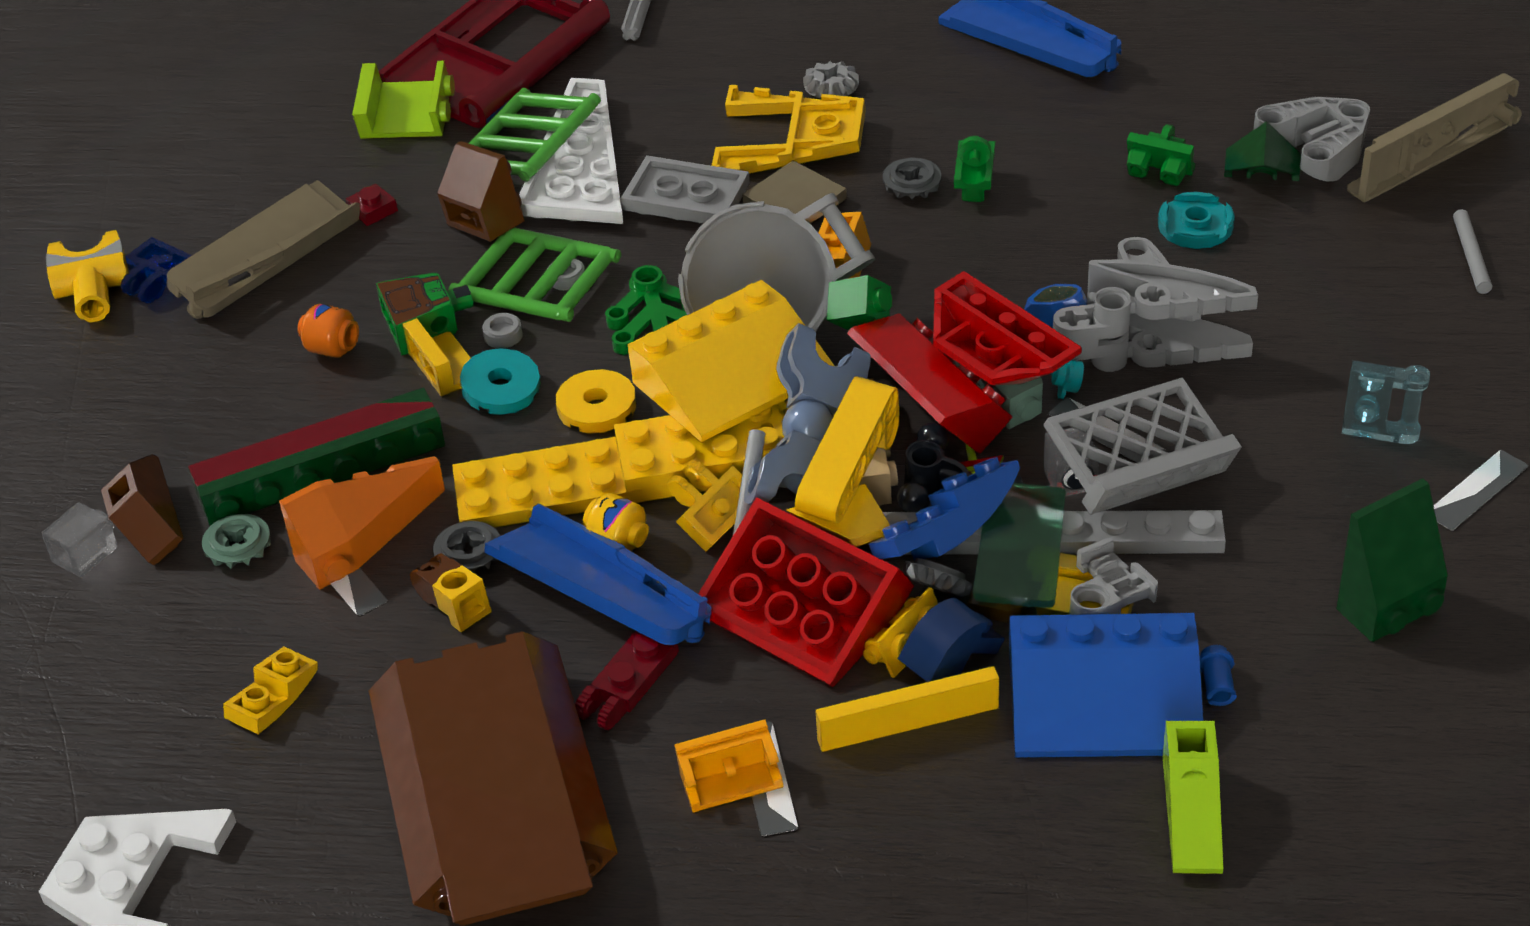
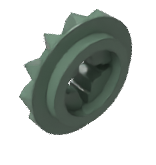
M235 514L224 517L213 523L206 530L202 538V548L205 557L210 558L215 566L225 563L230 569L241 562L249 566L252 557H263L264 548L271 545L270 531L267 523L263 519L251 514ZM229 542H236L235 544L230 546Z

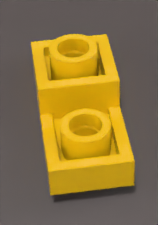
M283 646L253 667L254 682L223 703L224 718L259 735L276 721L303 692L317 672L318 662Z

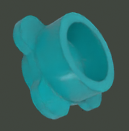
M1072 359L1052 373L1051 382L1052 385L1058 386V398L1064 399L1066 391L1072 393L1079 391L1084 374L1082 361Z

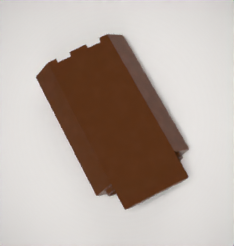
M523 631L505 635L506 642L483 648H478L477 642L441 650L443 657L416 664L413 657L395 661L369 690L413 905L451 916L453 922L460 925H468L585 895L593 887L591 879L618 853L558 645Z

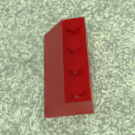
M898 313L852 327L847 332L939 424L979 454L983 452L1013 418L1001 406L1006 399L989 384L982 388L977 384L981 379L979 376L961 364L958 366L954 359L933 346V341L930 340L933 337V331L920 319L916 318L911 323Z

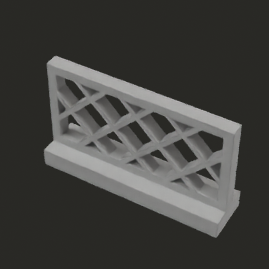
M1183 377L1049 417L1043 425L1085 489L1086 495L1082 503L1090 515L1225 472L1242 448L1233 434L1222 436ZM1176 393L1185 406L1184 411L1163 403L1164 397ZM1138 405L1153 411L1151 421L1131 414V407ZM1104 415L1119 421L1118 431L1116 432L1096 424L1097 417ZM1163 415L1180 422L1179 433L1158 425L1159 416ZM1126 425L1148 433L1145 443L1124 435ZM1071 426L1086 432L1083 443L1068 437L1063 427ZM1190 426L1202 431L1208 441L1200 442L1185 436L1187 427ZM1092 435L1113 443L1111 454L1090 446ZM1154 436L1175 444L1174 451L1168 453L1153 447ZM1120 446L1141 454L1140 462L1134 464L1119 458ZM1087 457L1107 465L1106 473L1093 476L1085 464V458Z

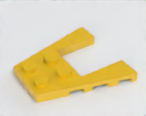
M729 85L725 102L727 117L792 114L787 143L715 147L711 166L748 171L750 174L784 167L793 160L801 164L860 152L866 113L864 98L821 94V99L804 98L803 92L790 91L789 96L772 95L769 88L755 87L754 93L739 91L738 85Z

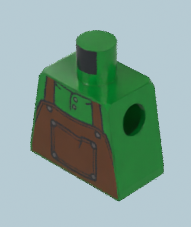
M437 273L376 283L382 314L401 356L408 354L403 323L417 318L432 338L445 332H451L454 335L458 330L454 312L474 306L471 292L467 285L446 290Z

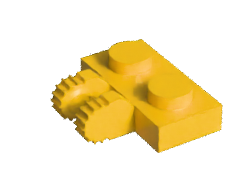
M692 459L683 468V473H685V477L688 480L680 475H675L668 481L667 488L681 505L690 507L676 523L707 552L735 524L742 474L732 466L718 479L708 468L704 467V464L696 461V459ZM697 489L705 491V493L702 495Z

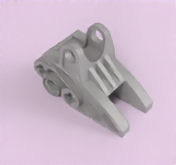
M1130 237L1119 242L1117 259L1089 261L1088 305L1061 308L1056 311L1053 317V329L1082 347V353L1073 360L1091 359L1094 367L1105 372H1114L1122 369L1127 364V358L1130 357L1134 363L1143 367L1165 366V363L1170 366L1193 363V360L1199 363L1221 360V358L1252 357L1253 342L1250 335L1225 325L1202 320L1201 315L1225 313L1226 310L1234 312L1257 309L1258 293L1254 286L1230 277L1199 269L1170 265L1150 240L1141 237ZM1139 249L1145 253L1142 255H1130L1126 251Z

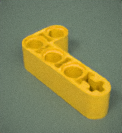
M858 376L853 378L800 482L795 498L796 511L838 524L841 522L877 448L889 450L895 440L899 426L898 388Z

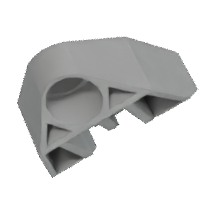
M1311 97L1271 104L1256 110L1254 129L1267 121L1293 147L1305 143L1301 151L1300 169L1306 174L1322 181H1337L1359 163L1369 124L1370 106L1358 99Z

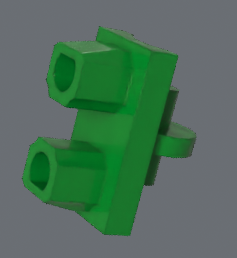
M1168 124L1163 127L1161 134L1150 131L1147 136L1130 132L1127 138L1128 174L1143 178L1147 176L1150 166L1160 168V180L1165 184L1178 186L1185 174L1193 175L1196 167L1193 162L1194 146L1185 144L1186 139L1175 137V126Z
M970 136L964 140H959L954 174V189H962L963 201L982 202L984 201L985 190H991L995 141H987L979 136Z

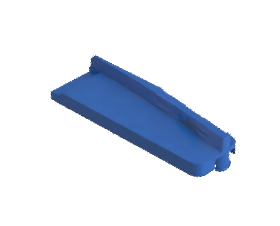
M961 0L938 17L940 25L1084 77L1097 76L1104 70L1105 72L1115 70L1118 66L1117 53L1121 54V41L1116 35L1088 24L1042 0Z
M541 504L533 507L528 524L485 543L484 553L661 644L675 645L685 639L689 643H697L704 636V622L710 623L712 607L707 603L708 599L706 597L700 596L679 581L674 580L651 563L626 549L624 545L586 529V526Z

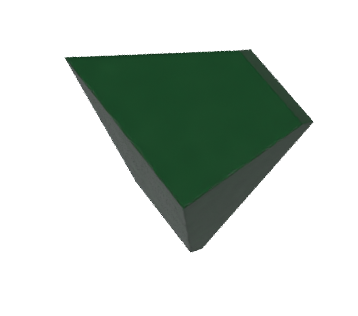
M1266 121L1226 149L1224 177H1232V171L1247 169V178H1250L1255 173L1263 172L1271 175L1273 180H1277V171L1291 174L1292 181H1299L1301 153Z

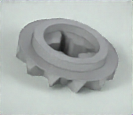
M829 61L827 64L816 63L815 68L806 69L803 84L805 90L817 98H821V94L848 96L858 88L859 74L856 73L854 66H846L844 61L839 63Z

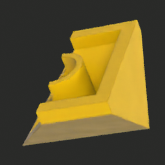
M865 483L858 486L839 524L796 511L795 507L786 509L793 516L855 547L884 537L882 529L890 526Z

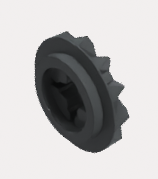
M904 158L894 161L883 172V183L886 186V191L895 193L897 198L909 196L912 200L915 196L927 198L929 192L938 191L939 183L942 182L940 168L935 163L922 158Z
M460 522L449 526L437 536L433 545L434 556L442 553L473 573L478 568L489 570L491 561L498 559L484 553L485 543L500 537V534L494 527L484 522ZM466 542H469L473 553L464 554Z
M916 558L915 562L905 561L902 569L904 575L911 581L957 597L969 595L973 585L965 580L966 574L921 558Z

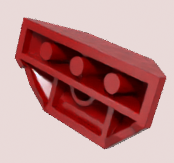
M965 271L934 289L933 346L990 385H1015L1032 381L1053 373L1082 353L1080 345Z

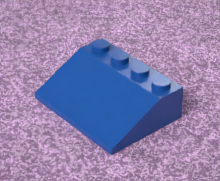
M1194 613L1010 616L1009 663L1015 758L1163 756L1166 721H1203L1200 656Z

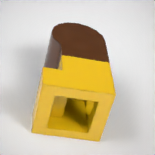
M442 553L437 554L426 564L410 572V580L418 595L426 603L435 605L448 615L451 625L459 632H463L492 612L483 579Z

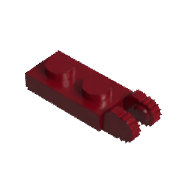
M635 631L593 682L584 688L581 695L579 694L575 702L578 717L583 720L588 719L592 712L594 713L601 703L605 701L606 704L603 705L598 714L597 724L608 731L615 727V724L619 722L626 712L632 711L678 655V644L664 645Z

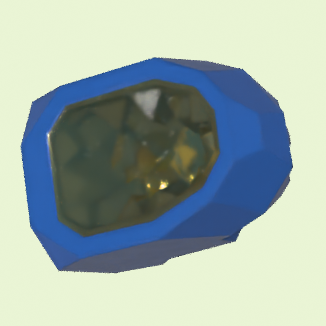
M1053 284L1038 289L1027 299L1024 310L1053 328V317L1056 311L1065 307L1088 305L1080 286L1076 284Z

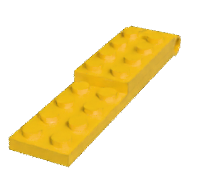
M788 400L786 402L782 401L703 442L699 441L671 415L614 424L615 437L452 464L459 523L479 521L495 528L529 522L532 509L537 504H541L563 516L585 512L591 501L609 493H614L635 503L674 497L669 492L667 483L675 475H680L688 480L685 477V473H683V468L692 459H696V461L704 464V467L708 468L718 479L732 466L743 474L749 431L756 429L766 433L763 458L772 449L776 448L777 443L784 438L782 434V420L788 410L786 408Z

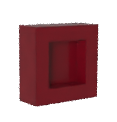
M376 183L345 198L348 205L354 202L360 204L359 220L367 226L398 211L396 199Z

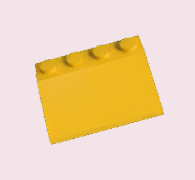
M759 280L627 344L632 380L647 396L699 441L703 442L788 399L787 390L780 382L777 374V361L787 334L798 323L805 324L784 296L763 280ZM816 341V351L821 360L830 366H835Z

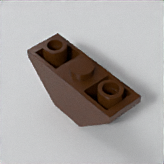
M151 454L129 463L101 489L108 518L148 563L155 566L184 539L159 457Z

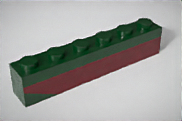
M423 387L189 465L188 469L197 498L207 522L211 526L224 517L235 514H248L277 504L279 500L317 481L331 479L334 483L342 482L353 478L354 473L363 471L368 473L445 446L440 416Z

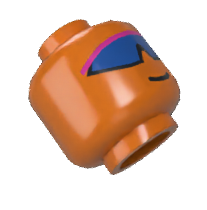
M316 304L300 318L298 334L301 337L302 345L308 352L340 358L356 346L359 337V326L349 310Z

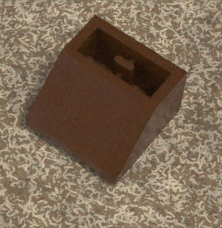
M463 141L455 144L437 192L448 226L491 242L525 221L521 210L522 201L519 194L515 191L510 175L512 169L504 155Z

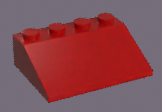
M756 497L698 594L708 599L707 603L712 607L710 622L834 687L863 656L865 642L870 638H874L883 627H890L889 621L901 610L914 585L899 568Z

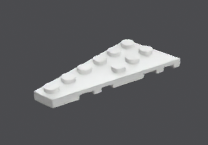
M570 79L563 95L588 97L591 93H595L601 98V102L529 181L524 182L519 194L522 201L521 210L523 216L623 224L605 80ZM557 109L554 117L568 118L574 110ZM547 131L544 140H548L554 132Z

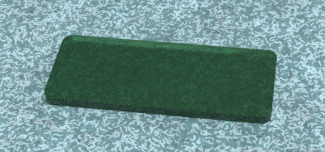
M1013 483L1002 503L982 525L973 589L974 599L982 602L1050 608L1055 605L1066 494L1064 489L1060 487Z

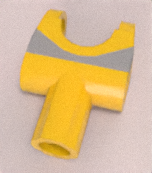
M117 231L105 232L97 246L81 252L67 250L61 241L48 244L46 265L53 297L57 299L74 295L75 313L78 318L87 322L103 320L110 312L108 288L131 283L129 267Z

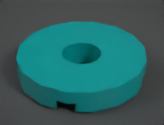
M1186 192L1174 196V201L1168 204L1165 201L1158 213L1160 233L1168 241L1181 247L1193 249L1211 248L1225 242L1232 235L1235 215L1232 207L1227 202L1226 206L1220 203L1219 197L1210 193Z
M492 349L474 355L464 364L460 374V386L463 398L471 407L479 410V406L489 409L490 414H509L528 407L534 401V395L540 389V374L538 366L529 356L517 350ZM497 379H505L509 381L508 383L503 385L491 383L492 381Z

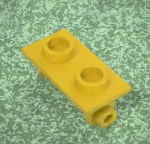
M928 587L921 596L909 598L904 603V607L889 621L890 627H883L874 638H870L865 642L864 658L871 664L885 663L892 678H895L906 666L898 657L911 632L921 618L930 609L939 604L932 588Z

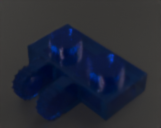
M153 237L149 238L125 256L127 266L131 271L121 280L122 292L130 296L138 294L139 300L151 304L152 301L154 302L155 299L162 296L165 286H167L168 271L192 255Z

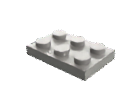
M646 155L620 198L622 210L639 214L705 223L716 213L739 204L743 197L742 194L745 193L750 184L749 172Z

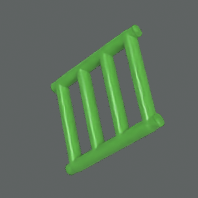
M522 88L469 144L485 149L535 153L527 162L508 160L512 169L510 175L519 176L523 181L527 182L588 118L601 102V98L595 93H591L588 97L531 93L527 88ZM523 106L574 110L568 118L517 114ZM503 127L554 132L548 140L497 135Z
M514 227L499 236L459 284L451 283L448 290L467 285L473 302L558 321L571 322L574 316L573 309L611 262H619L621 251L608 246ZM514 242L529 245L492 290L476 287ZM545 249L561 252L525 297L509 294ZM578 256L594 259L558 304L541 301L555 285L557 278L568 269L573 259H576Z

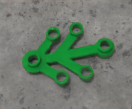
M644 265L636 268L629 280L630 292L615 306L609 307L605 312L607 327L611 330H616L612 335V345L614 352L619 355H628L627 344L635 341L650 324L654 332L668 325L667 321L674 322L687 315L683 305L681 310L662 303L660 297L682 304L679 288L667 284L666 276L656 266ZM645 300L646 306L629 321V312Z

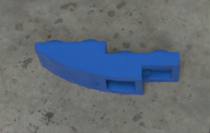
M998 457L991 458L974 465L975 473L968 477L966 472L941 481L943 489L928 495L932 506L915 513L916 521L908 524L907 520L887 526L882 529L884 537L869 543L873 556L879 559L899 557L911 551L914 560L916 558L926 559L939 557L957 547L973 535L1002 503L1020 470L1018 461L1000 463Z

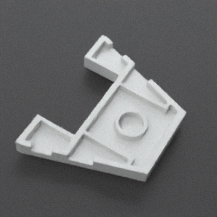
M212 809L85 817L39 890L42 901L45 905L78 926H168L167 923L132 916L172 846L219 854L236 824L233 810Z

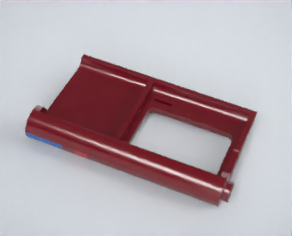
M469 0L379 70L382 83L434 81L437 61H444L448 75H453L455 82L454 96H449L450 117L472 127L482 128L522 88L530 89L607 25L610 21V12L603 0H582L580 4L572 0ZM520 6H530L566 21L517 62L473 45Z

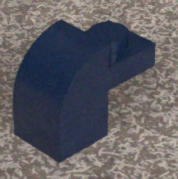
M950 598L934 606L921 618L911 632L898 659L926 682L961 674L971 653L997 654L1005 638L991 628L993 623L987 617L974 612L957 598Z

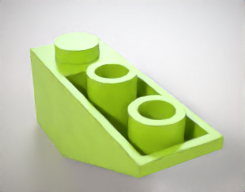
M1166 721L1163 769L1173 873L1223 874L1219 757L1215 721Z

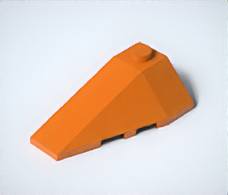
M435 456L391 465L386 472L369 475L366 471L354 473L352 480L334 483L331 479L317 481L279 500L295 562L318 589L321 590L330 585V583L344 578L363 566L445 491L440 462Z

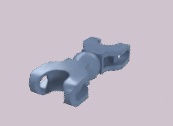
M798 323L787 334L776 366L780 382L788 393L786 407L788 410L782 420V434L784 438L777 443L776 448L767 453L750 469L744 493L745 503L752 505L756 497L769 502L776 496L778 487L787 488L794 494H797L800 482L833 419L832 415L836 413L851 381L855 376L867 379L871 355L868 352L854 347L851 353L845 355L839 361L838 366H830L821 360L816 351V332L814 329Z

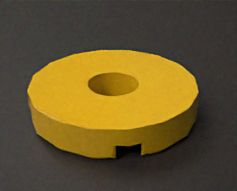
M604 369L584 371L573 375L560 386L556 393L557 415L563 424L571 428L570 424L579 427V432L591 434L613 430L614 424L627 422L626 417L630 413L633 415L636 410L635 387L627 377L615 371ZM593 400H603V402L598 404L589 403Z

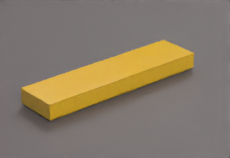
M994 666L817 709V741L821 751L825 752L998 709L999 676Z

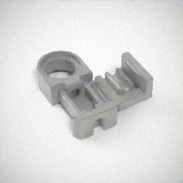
M1111 537L1105 538L1077 550L1076 567L1083 574L1089 572L1093 579L1073 588L1070 597L1069 613L1070 615L1121 614V608L1146 598H1149L1154 603L1157 597L1158 581L1139 563H1131L1129 572V566L1113 552L1114 539ZM1083 601H1094L1101 604L1102 606L1098 608H1087L1083 607L1079 603Z

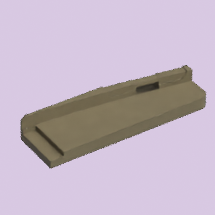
M1502 73L1373 139L1372 145L1365 148L1361 177L1349 183L1347 191L1365 203L1499 133L1508 126L1517 124L1522 116V112L1519 107H1514L1507 101L1509 94L1513 97L1517 96L1519 81L1506 73ZM1472 124L1474 125L1473 128L1459 136V133L1461 131H1463Z
M319 180L310 185L304 184L170 269L167 273V288L177 298L183 295L189 301L187 312L191 317L196 319L211 317L359 220L360 204L354 202L348 205ZM246 271L251 273L250 277L229 286V279Z

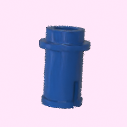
M1221 645L1208 646L1200 653V671L1204 674L1206 699H1208L1209 704L1214 706H1226L1235 701L1237 697L1231 669L1234 666V658Z

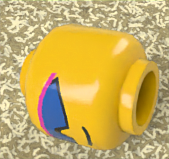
M614 493L605 494L591 501L583 516V525L586 526V529L624 545L630 551L635 547L639 548L642 546L649 533L644 508Z

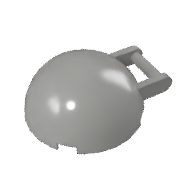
M834 193L825 195L796 214L787 208L765 204L764 201L735 204L716 213L703 223L688 242L685 248L686 256L683 261L682 271L678 277L681 302L686 314L689 315L718 299H722L745 288L751 283L763 280L786 298L805 326L817 332L827 318L829 282L850 278L875 261V257L870 250L865 251L838 209L839 201ZM822 215L825 216L851 257V260L838 268L835 267L834 259L825 240L809 224Z

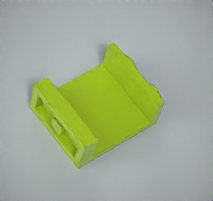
M437 61L434 81L382 83L376 63H362L352 113L360 139L443 136L445 122H449L451 116L449 96H454L455 93L453 75H448L445 62Z

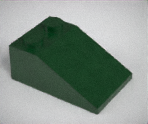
M1422 478L1351 514L1336 609L1371 642L1387 634L1399 632L1406 624L1424 615H1432L1444 602L1448 573L1430 485L1425 479Z

